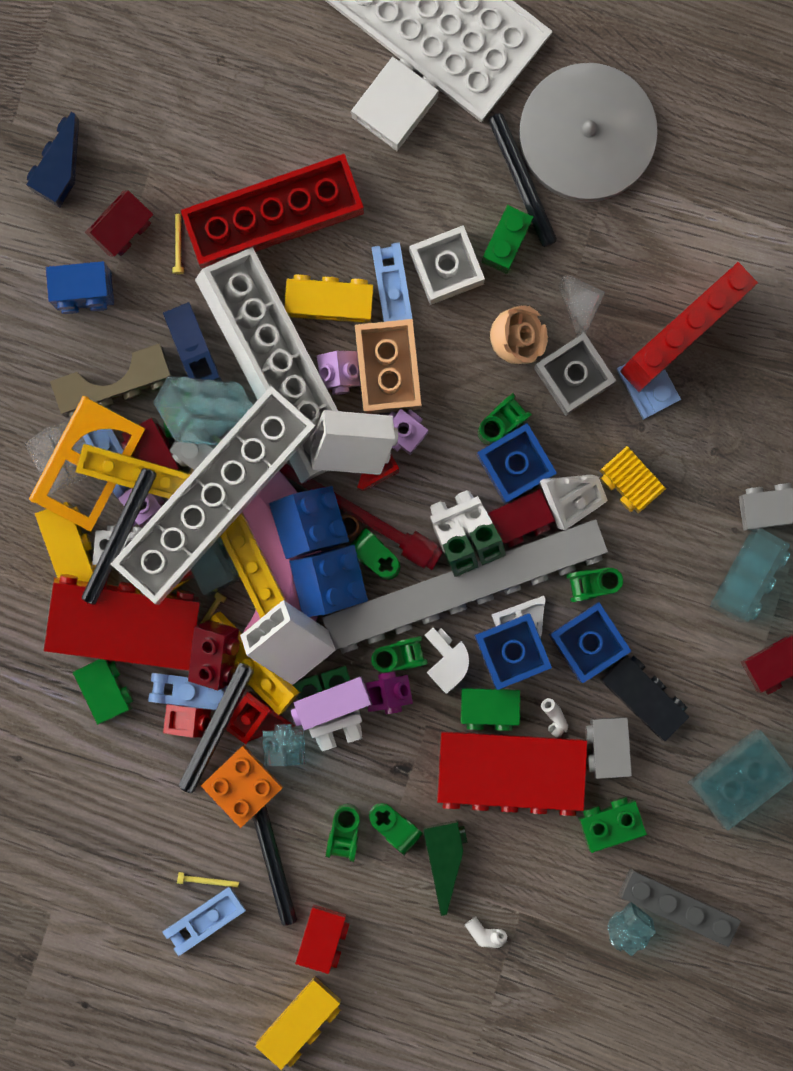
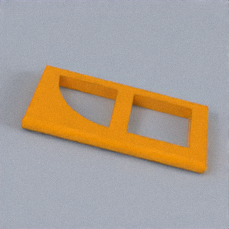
M82 396L29 500L91 532L116 484L107 481L88 517L48 496L66 460L78 465L81 453L72 448L84 435L100 429H115L129 433L132 436L122 454L131 457L146 428L92 401L89 397Z

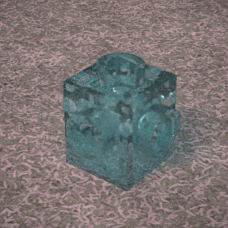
M292 724L274 725V730L263 731L264 766L306 764L303 729H292Z
M631 902L621 912H616L610 918L607 925L610 943L617 950H624L631 956L638 950L644 949L649 943L650 938L656 933L652 918Z

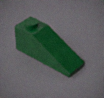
M457 820L423 827L441 916L447 915L463 855L462 844L468 843L465 827H458Z

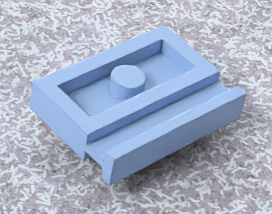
M625 365L616 369L643 420L681 400L665 369L640 392L620 372Z

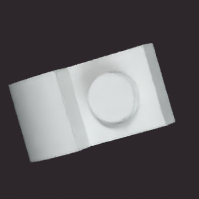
M432 628L424 636L441 653L443 658L429 669L427 673L447 694L464 678L469 666V656L462 641L452 649L449 644L453 640L442 628L438 631Z

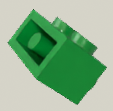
M622 797L611 801V807L600 810L599 806H595L583 811L584 816L578 817L588 850L591 853L647 835L636 801L633 799L628 801L627 797Z

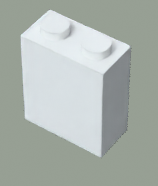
M392 56L353 107L351 115L354 120L398 151L438 99L439 90L436 89L437 84L425 75L421 78L413 72L414 67L402 58L398 61Z
M323 410L310 444L312 469L380 475L385 463H389L392 446H396L398 442V429L394 428L393 416Z
M284 600L240 635L248 657L292 685L336 651L329 630Z

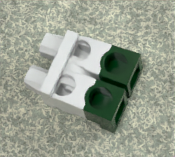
M468 490L459 493L455 497L457 505L448 509L445 502L441 501L430 507L432 513L430 518L434 531L454 577L478 568L475 552L468 538H470L482 566L506 556L502 539L482 506L479 497L474 498Z
M346 665L321 673L326 690L350 681ZM318 674L300 679L293 684L300 692L297 696L298 700L323 691ZM359 710L309 728L311 737L316 738L320 749L325 751L337 747L332 732L342 728L348 743L362 739L360 725L362 718Z

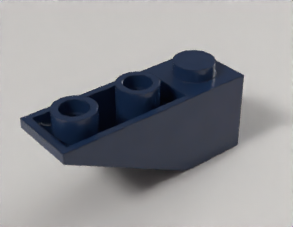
M72 111L68 118H62L57 127V136L53 142L49 141L42 151L43 158L38 166L34 165L27 175L28 183L26 185L28 188L59 208L75 185L79 119Z
M190 302L163 312L195 392L222 382Z

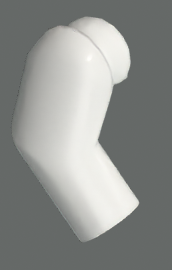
M547 698L541 703V708L553 721L549 725L548 731L554 737L560 738L564 732H567L568 724L561 708L553 699Z
M477 917L472 918L465 924L467 930L481 947L500 948L507 942V934L504 930L485 929Z

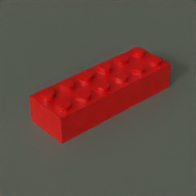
M344 153L180 211L199 266L203 269L251 247L257 252L363 215L364 207Z

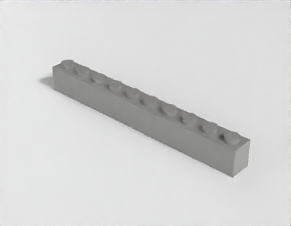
M595 519L506 551V556L483 566L479 561L477 562L478 568L454 577L451 571L328 615L322 619L326 629L329 630L335 650L340 649L341 653L344 654L358 649L357 643L367 639L368 643L372 644L385 639V632L395 629L397 635L413 629L411 625L413 622L422 620L423 624H427L440 619L438 613L449 610L452 615L466 610V603L477 600L478 605L494 600L493 594L504 590L505 595L522 590L520 584L531 580L532 585L547 581L549 580L547 576L549 573L558 571L561 576L575 571L574 564L585 561L588 566L603 560L602 554L607 553L608 550Z

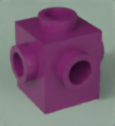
M395 671L378 674L379 680L365 683L372 702L368 706V712L385 710V715L402 712V706L413 704L408 675L396 677Z

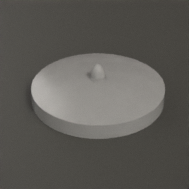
M598 63L569 65L547 76L530 94L524 106L519 126L520 148L524 161L532 175L549 191L560 197L578 202L602 201L623 193L643 175L655 151L657 120L647 94L635 80L624 72Z

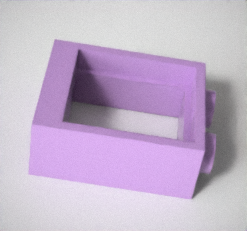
M361 676L293 702L295 708L291 710V714L296 726L302 725L303 730H307L369 706L372 702Z

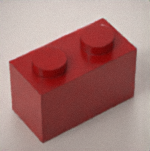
M313 904L295 964L329 974L331 967L337 968L342 951L336 950L339 939H346L350 923L345 922L346 914Z

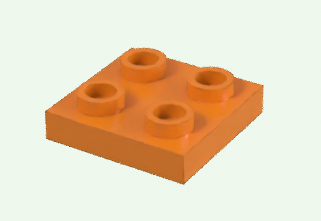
M245 745L240 747L201 785L208 795L240 828L283 788L282 784Z

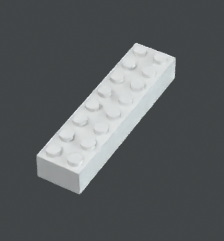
M253 247L203 268L195 281L257 399L272 386L306 416L316 428L323 410L338 411ZM315 431L289 459L301 484L327 472L326 470L312 469L310 444Z
M270 386L114 559L111 565L154 604L159 605L316 430V426Z

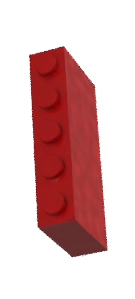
M737 262L638 351L620 370L622 375L640 392L741 301L758 282Z
M61 574L60 578L54 577L44 644L45 652L189 671L194 627L197 625L200 606L199 597H194L193 592L178 590L177 594L169 593L158 605L154 604L139 589H136L132 583L120 582L119 586L107 585L106 582L97 603L92 605L82 600V595L88 582L78 581L77 576Z
M441 731L437 803H443V808L460 809V804L472 805V810L489 811V806H501L502 812L517 813L518 807L530 808V813L547 814L548 809L559 810V815L576 816L577 811H584L587 740Z

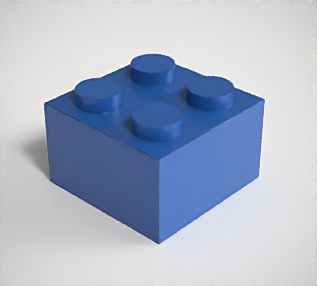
M104 261L46 267L48 300L57 310H61L62 314L78 313L79 308L90 307V311L107 310V306L114 305L112 273Z
M528 423L478 451L476 454L505 505L540 485L542 479L552 478L557 474Z
M333 486L294 493L269 503L286 559L324 551L349 542Z
M355 545L332 548L289 561L301 612L308 617L326 615L368 601Z
M600 602L589 607L548 634L580 683L586 682L631 652V649Z
M530 613L474 635L496 690L552 668Z

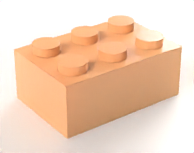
M413 319L355 325L364 413L378 414L392 411L398 412L400 409L403 411L421 409Z

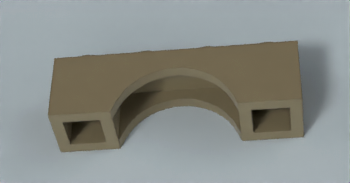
M159 343L133 352L129 370L116 383L105 386L94 385L86 381L78 372L52 380L50 384L60 413L64 417L69 416L71 419L82 396H87L92 401L107 408L114 405L113 400L124 397L125 400L139 397L141 395L140 391L151 387L152 391L162 389L168 381L173 380V376L163 347Z

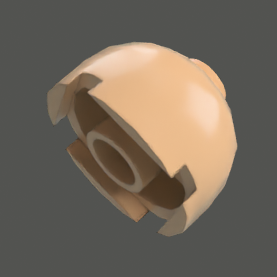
M521 305L512 307L499 314L492 324L490 340L493 350L500 358L511 364H528L536 361L538 356L544 354L548 335L546 325H541L538 316H541L538 311L530 306Z

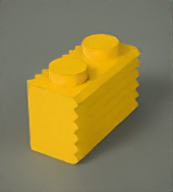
M628 446L600 470L603 475L600 480L610 491L615 488L623 496L619 500L629 512L635 510L637 513H640L666 489Z

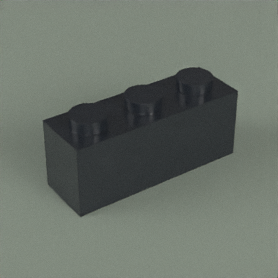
M625 655L600 681L653 733L666 742L689 718L684 712L688 707L676 696L671 699L664 692L667 687L656 676L650 679L643 672L646 667L634 655L631 658Z

